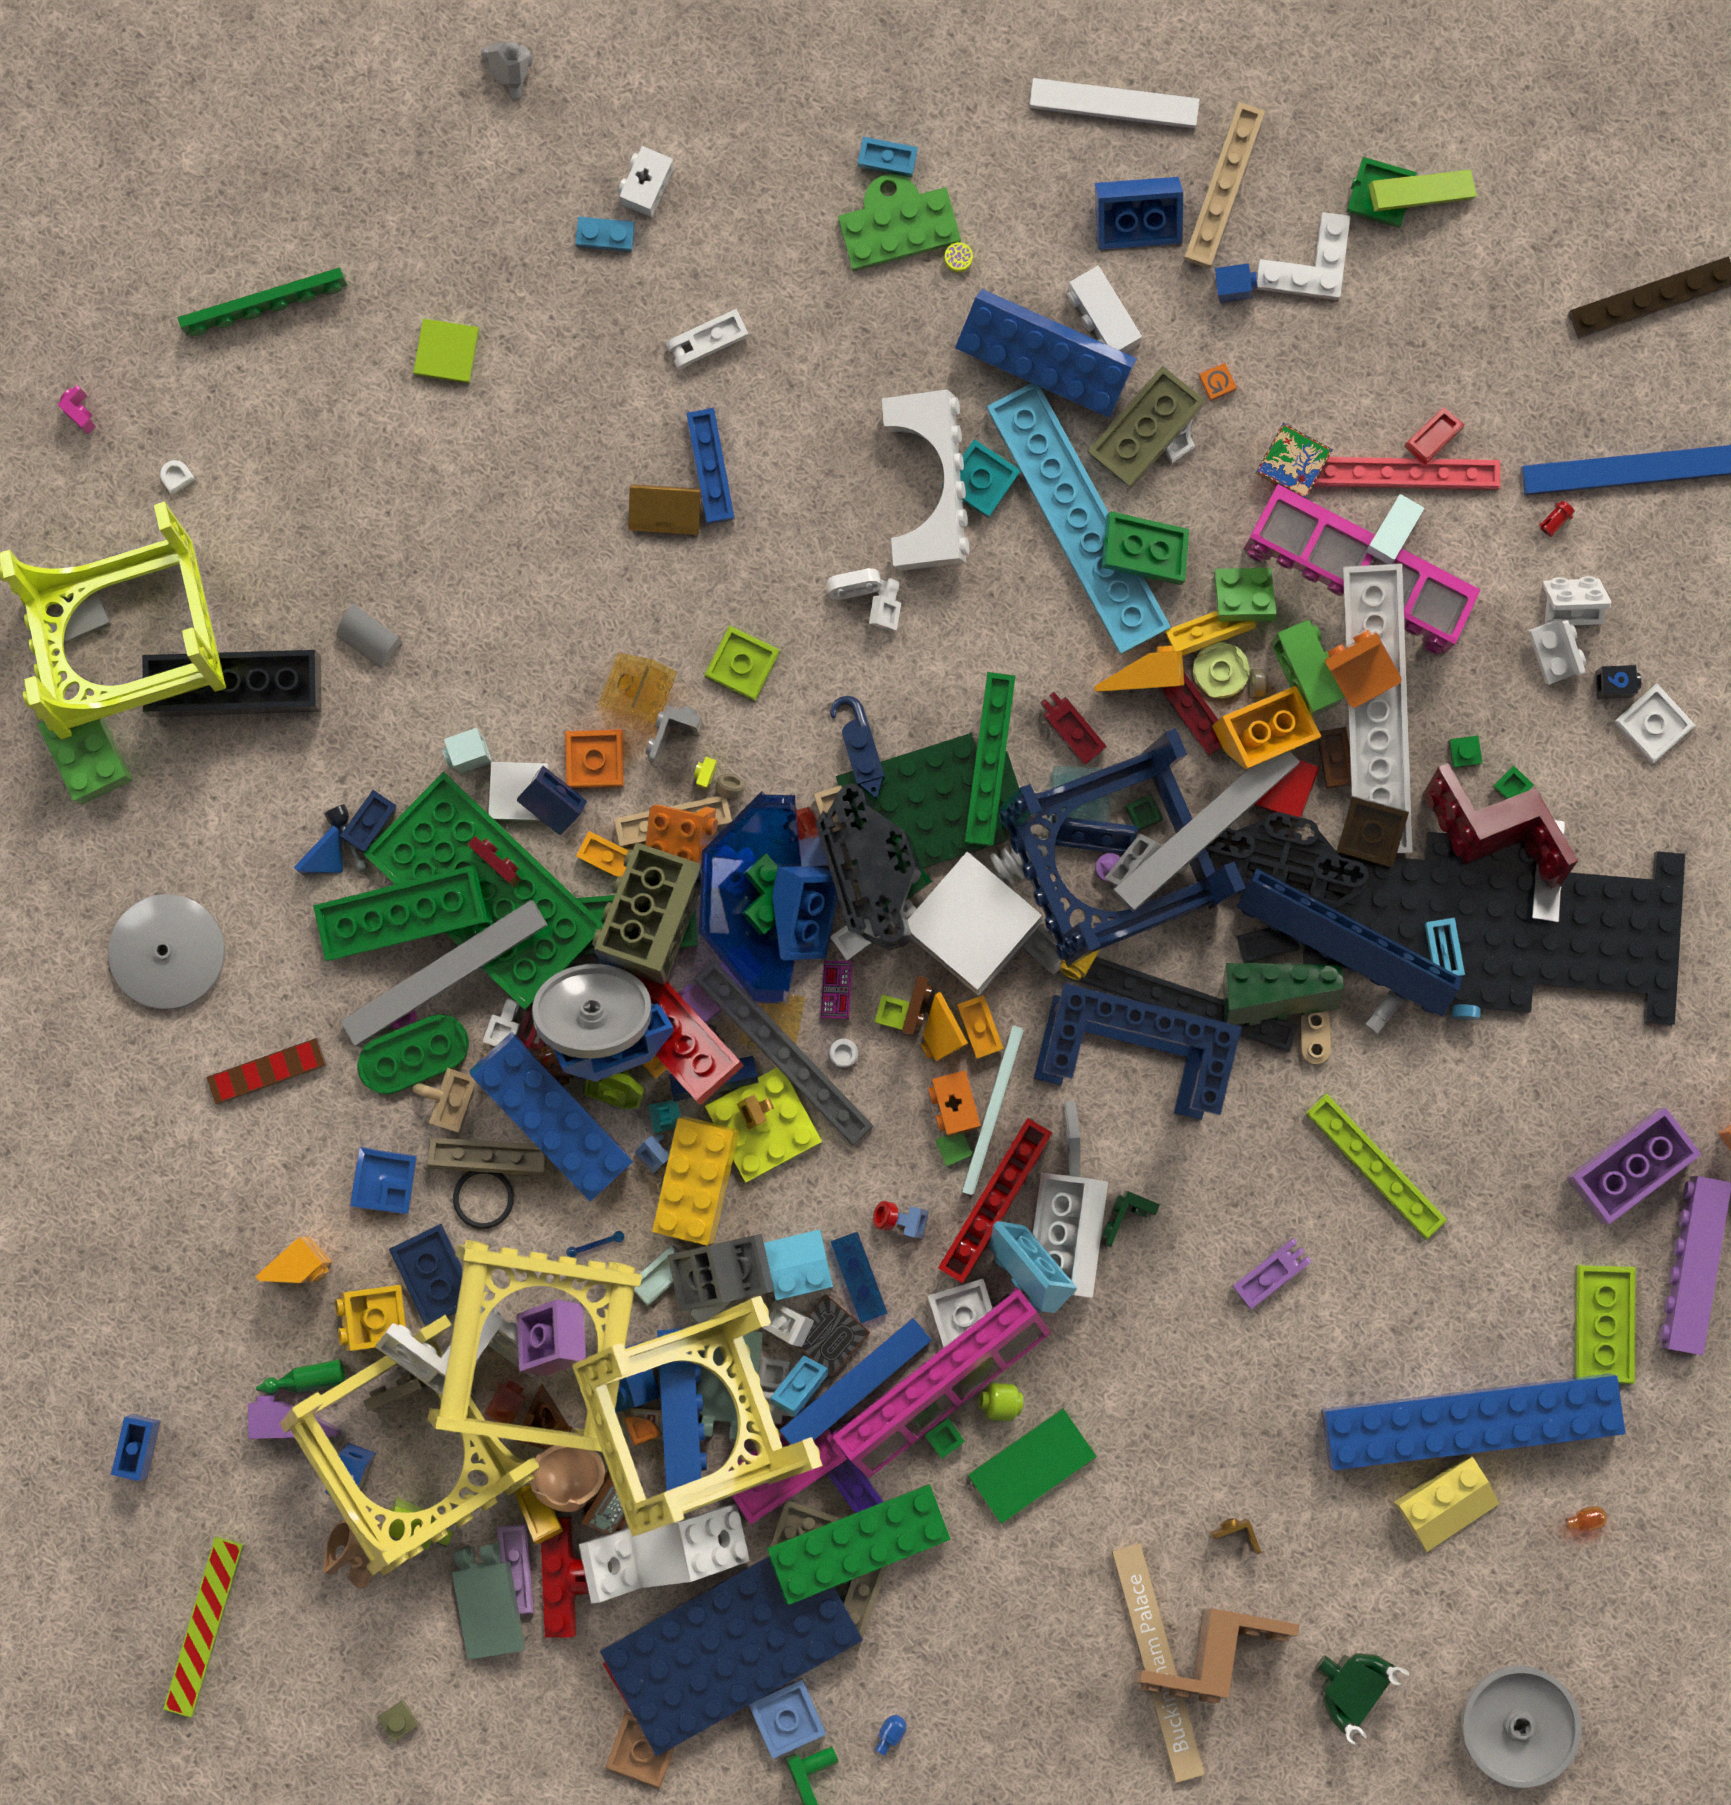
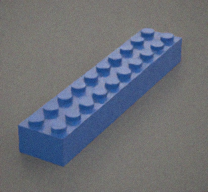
M1610 1373L1321 1409L1329 1468L1332 1470L1626 1434L1618 1376Z

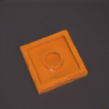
M623 730L565 731L566 784L572 789L624 787Z

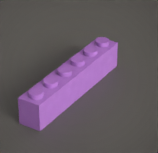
M1690 1176V1181H1686L1684 1185L1683 1197L1687 1199L1685 1210L1682 1209L1679 1214L1678 1225L1682 1229L1680 1238H1677L1674 1244V1255H1677L1675 1267H1672L1669 1273V1284H1672L1670 1296L1667 1295L1664 1302V1312L1667 1313L1666 1324H1662L1659 1332V1341L1662 1342L1661 1348L1704 1355L1731 1193V1182Z

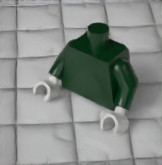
M1355 1653L1351 1657L1344 1655L1338 1664L1324 1655L1315 1667L1316 1671L1327 1678L1321 1689L1325 1692L1322 1701L1329 1719L1342 1733L1346 1734L1347 1740L1354 1747H1358L1353 1741L1354 1734L1361 1733L1366 1739L1365 1732L1359 1726L1390 1682L1402 1687L1404 1684L1397 1681V1674L1402 1672L1409 1676V1672L1406 1669L1394 1667L1392 1663L1376 1654Z

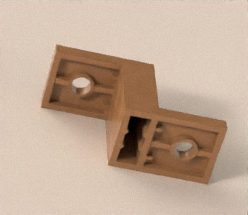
M1213 1608L1204 1610L1194 1678L1190 1679L1138 1670L1135 1671L1133 1683L1141 1684L1140 1690L1161 1693V1689L1170 1690L1169 1696L1191 1698V1694L1199 1695L1198 1701L1213 1704L1220 1703V1699L1229 1698L1237 1636L1255 1637L1260 1636V1633L1267 1634L1266 1640L1284 1643V1641L1289 1642V1638L1298 1636L1299 1624Z

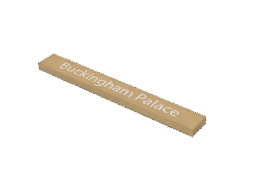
M1137 1543L1112 1550L1144 1669L1146 1671L1177 1676L1141 1544ZM1161 1689V1693L1151 1692L1176 1783L1205 1775L1184 1698L1169 1696L1170 1690Z

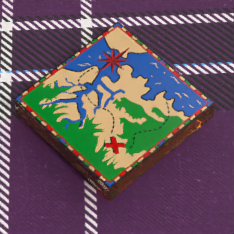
M1283 423L1255 474L1275 485L1279 484L1307 498L1333 449Z

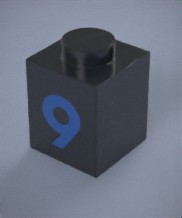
M1636 665L1602 666L1596 670L1597 699L1632 698L1641 689V674L1637 673Z

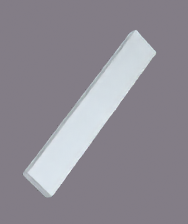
M1033 78L1029 108L1195 129L1199 98Z

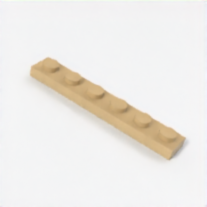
M1241 102L1238 103L1185 254V261L1211 268L1265 110Z

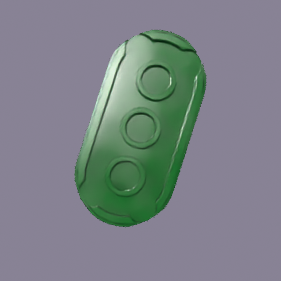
M435 1014L380 1036L365 1045L357 1063L358 1075L366 1087L381 1094H394L445 1073L447 1068L454 1069L467 1055L469 1049L467 1030L458 1019L450 1015Z

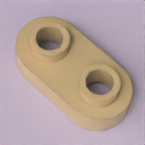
M1326 1011L1308 1015L1301 1014L1300 1051L1303 1059L1310 1064L1325 1062L1331 1052L1330 1018ZM1316 1015L1320 1018L1319 1026L1312 1025V1016ZM1314 1044L1321 1047L1319 1055L1312 1053L1311 1048Z

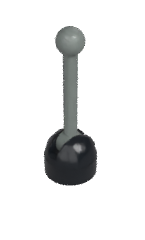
M345 804L328 810L324 815L329 824L339 827L343 832L349 819V812ZM348 844L357 862L356 869L359 871L366 870L367 863L361 859L357 849Z

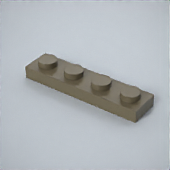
M431 1137L427 1165L429 1169L544 1176L546 1155L536 1144Z

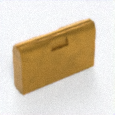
M631 484L629 491L628 530L698 535L701 489Z

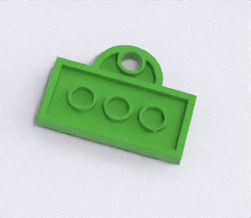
M897 174L883 175L869 185L864 197V209L838 215L852 271L944 248L953 243H961L947 188L944 187L919 194L916 186L909 179ZM886 183H890L896 187L897 191L892 196H885L880 191L881 187Z

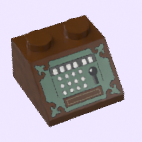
M609 1469L604 1475L603 1485L594 1501L585 1506L581 1512V1523L607 1535L614 1533L615 1530L621 1531L626 1523V1518Z

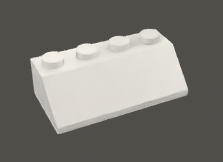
M1041 1172L1033 1235L1078 1288L1072 1295L1093 1297L1108 1182Z

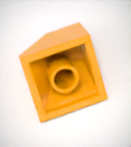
M941 991L935 994L922 1035L924 1042L920 1043L928 1059L933 1057L935 1062L968 1044Z

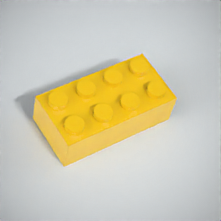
M685 1116L677 1119L652 1232L706 1246L715 1242L739 1137V1129Z

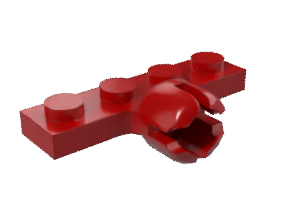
M558 1517L563 1532L541 1542L545 1638L576 1636V1595H590L583 1561L574 1557L571 1517Z

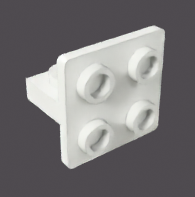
M1585 576L1573 580L1557 577L1552 580L1543 581V588L1547 595L1545 623L1560 618L1568 620L1573 625L1604 624L1605 609L1611 608V600L1600 579Z

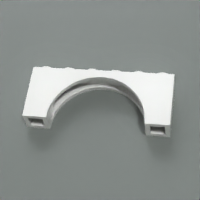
M948 389L882 398L884 427L890 432L911 433L930 441L937 450L944 468V489L933 514L917 529L905 535L891 538L893 566L900 571L966 563V554H969L970 547L968 538L964 536V526H967L968 519L966 510L962 507V498H965L966 490L964 482L960 478V470L964 469L963 456L959 453L958 443L962 441L961 428L957 425L956 415L960 413L958 398Z

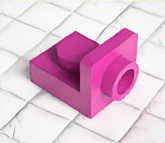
M76 385L73 389L70 388L62 394L57 405L82 430L89 434L96 426L90 420L93 415L80 404L87 395Z

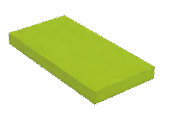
M1576 1265L1575 1378L1610 1373L1618 1376L1619 1384H1635L1636 1267Z

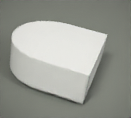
M177 460L164 464L160 472L161 480L171 495H174L196 480L188 467Z

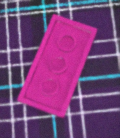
M829 1429L825 1430L814 1440V1444L820 1453L822 1466L772 1484L767 1482L732 1496L750 1525L848 1459L833 1439ZM780 1433L782 1447L789 1446L790 1444ZM757 1450L750 1453L753 1456L758 1455ZM743 1459L739 1460V1461H738V1465H740L742 1462H744V1460H743Z

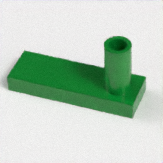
M832 1746L801 1760L796 1753L785 1757L803 1805H818L808 1776L839 1763Z

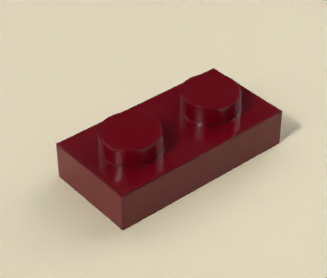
M475 836L468 843L510 885L515 887L520 882L521 878L516 874L519 868L507 857L502 861L495 855L498 849L487 838L481 842Z

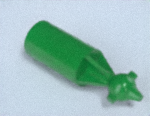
M341 1359L296 1367L279 1380L274 1377L266 1378L262 1384L256 1386V1391L273 1395L279 1389L301 1394L336 1387L346 1381L343 1362Z

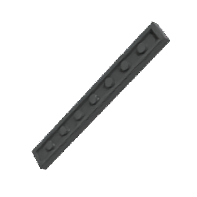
M715 959L693 979L852 1146L873 1127L869 1120Z

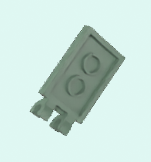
M753 1331L744 1335L743 1339L749 1347L750 1358L754 1370L758 1374L763 1332ZM717 1347L713 1353V1361L717 1366H721L724 1362L720 1347ZM702 1351V1358H705V1351ZM700 1366L701 1382H698L697 1394H702L703 1412H697V1414H703L702 1423H704L705 1436H713L714 1421L717 1420L731 1422L729 1439H736L738 1420L733 1399L723 1382L711 1371Z
M499 1542L479 1547L481 1558L484 1561L480 1563L474 1562L473 1546L453 1551L454 1561L460 1569L453 1571L452 1575L468 1660L521 1652L526 1649L510 1561H501Z

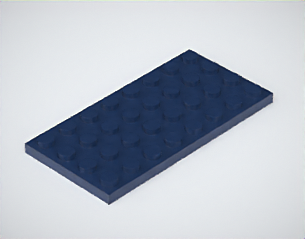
M769 1556L606 1646L600 1650V1653L657 1757L863 1641V1637L835 1586L786 1605Z

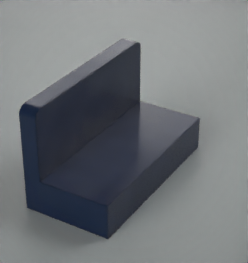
M542 766L536 772L531 783L517 798V802L559 835L580 816L587 803V800L545 766Z

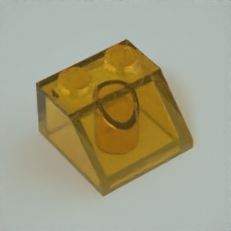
M618 652L598 705L642 722L656 724L660 711H663L668 694L673 687L677 671L654 659Z

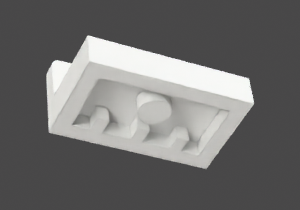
M1559 618L1528 630L1546 684L1550 685L1572 675H1583L1586 673L1584 668L1586 659L1583 652L1576 645L1577 632L1571 622L1569 623L1568 620Z

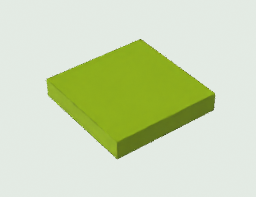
M423 318L413 371L414 375L470 384L480 331L479 327Z
M729 625L704 677L748 699L756 701L780 653V649Z

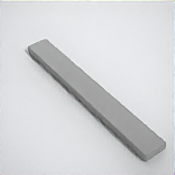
M1289 751L1249 768L1121 882L1113 892L1132 912L1136 911L1296 768L1300 761Z
M530 900L346 1017L341 1023L353 1044L359 1046L548 925L535 902Z

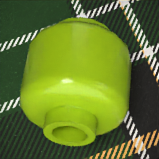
M989 1383L985 1392L981 1391L979 1394L978 1406L979 1409H983L984 1415L988 1420L1010 1422L1022 1413L1023 1394L1018 1391L1014 1384Z

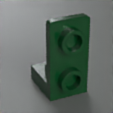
M1125 1191L1124 1196L1119 1194L1112 1209L1117 1212L1113 1223L1108 1221L1102 1233V1238L1106 1239L1104 1245L1112 1246L1128 1205L1133 1206L1131 1212L1147 1218L1148 1214L1156 1215L1160 1204L1129 1191Z

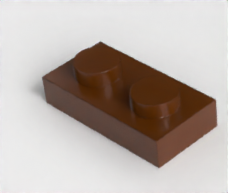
M1341 727L1319 731L1321 738L1318 739L1326 788L1351 785L1350 746L1347 728Z

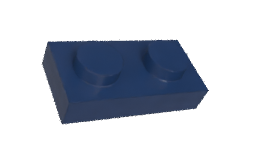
M372 790L344 829L340 838L364 853L397 805L375 790Z

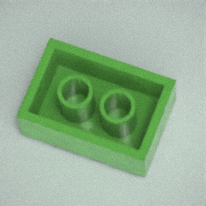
M1308 619L1278 632L1270 644L1290 688L1297 686L1311 716L1314 717L1336 707L1345 696L1324 660L1329 655L1327 651H1323L1319 642L1322 640L1320 631L1316 625L1312 626Z
M104 718L70 728L72 736L60 739L53 730L49 731L44 721L37 724L74 802L83 805L133 781Z

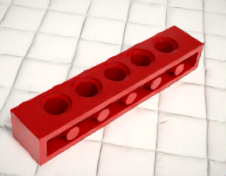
M1027 1117L938 1269L961 1283H965L991 1239L993 1225L997 1221L1001 1222L1051 1139L1053 1132Z

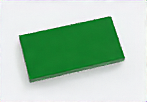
M1061 1408L971 1471L968 1476L1002 1524L1097 1456L1065 1409Z

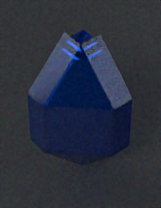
M761 791L702 850L699 933L755 1002L788 1004L795 960L784 961L780 959L776 923L765 934L759 935L742 915L761 895L743 872L762 854L767 853L778 867H801L795 795H766Z

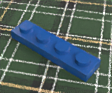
M714 408L687 412L686 415L707 525L735 520Z

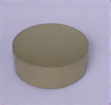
M1252 669L1249 675L1250 696L1262 698L1265 695L1267 686L1266 673L1263 669Z
M723 774L718 777L715 789L723 797L738 799L743 795L745 782L736 775Z

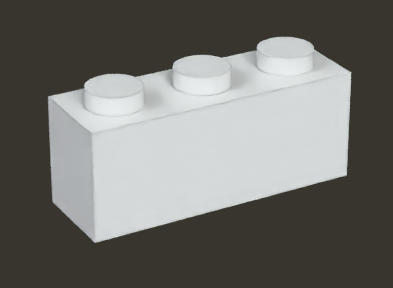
M1099 265L1069 282L1067 298L1073 308L1078 307L1083 314L1081 317L1083 325L1088 332H1094L1098 339L1097 341L1124 353L1140 344L1142 335Z

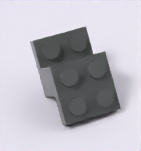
M762 1234L667 1255L680 1312L774 1291Z

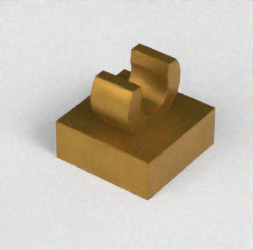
M755 1094L737 1103L748 1130L766 1122L764 1113L774 1109L770 1098L758 1102Z

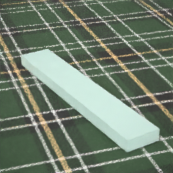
M1011 1027L962 1193L972 1195L975 1192L1024 1031L1022 1030L1023 1028Z

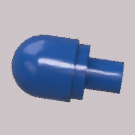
M889 1716L879 1730L878 1736L881 1740L875 1750L884 1756L891 1745L896 1747L897 1743H900L906 1732L907 1725L901 1716Z

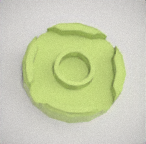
M1218 642L1203 648L1193 662L1192 674L1195 684L1202 693L1211 698L1226 699L1233 697L1243 689L1248 681L1250 667L1247 657L1241 649L1225 642Z

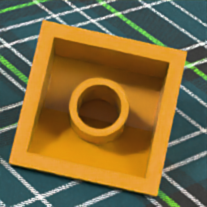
M310 1236L298 1237L255 1277L258 1281L318 1282L330 1271L327 1266L332 1261Z

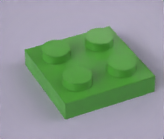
M1272 568L1215 569L1214 583L1218 622L1275 621L1276 605Z

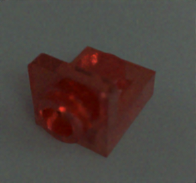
M511 1380L507 1384L504 1382L499 1383L497 1391L484 1413L501 1423L512 1424L527 1398V1395L522 1393L524 1388Z

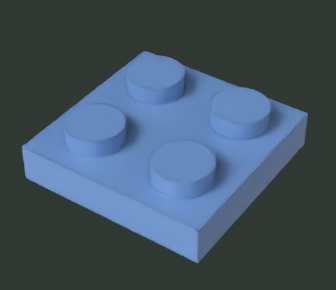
M803 1678L749 1704L772 1759L826 1735V1730Z

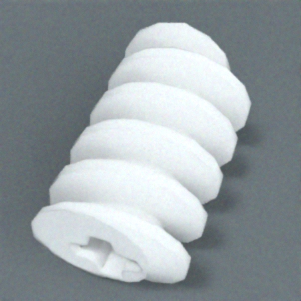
M1042 832V838H1040L1036 833L1032 834L1034 837L1038 839L1046 840ZM1012 846L1011 854L1005 848L1000 850L1001 859L994 853L990 855L991 862L1001 881L1006 879L1013 884V874L1015 873L1021 879L1024 878L1022 871L1023 862L1020 855L1014 852ZM1037 846L1042 851L1041 856L1046 857L1047 851L1045 847Z

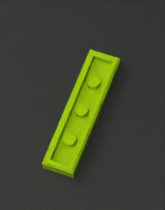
M1471 169L1376 180L1368 184L1374 211L1473 200L1477 197Z

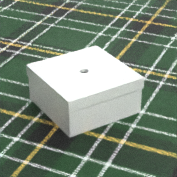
M966 852L907 921L911 930V940L979 997L1021 949L1022 945L1027 942L1044 922V919L1036 909L970 853Z

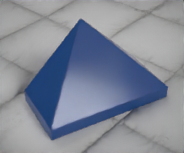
M332 826L293 868L301 874L342 873L343 853L342 839L340 838L342 832L335 826Z

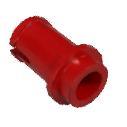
M1564 500L1554 505L1555 509L1538 525L1549 537H1553L1554 533L1567 520L1573 518L1572 514L1575 510Z

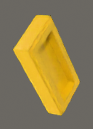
M531 1484L514 1492L533 1541L537 1545L563 1532L555 1510L546 1506L535 1497Z

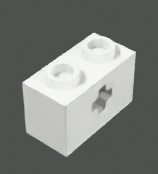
M644 146L641 147L638 154L634 153L629 164V169H631L627 179H622L617 193L620 195L621 205L652 218L675 168L673 159ZM646 177L649 178V181H645L643 185L640 184L639 180L644 181Z

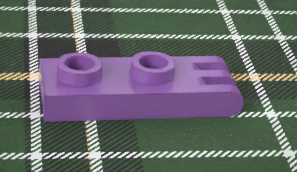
M1295 1238L1290 1239L1232 1285L1249 1309L1255 1307L1312 1261L1309 1256L1303 1258L1300 1262L1296 1260L1305 1252L1302 1247H1299L1293 1253L1289 1251L1297 1243Z

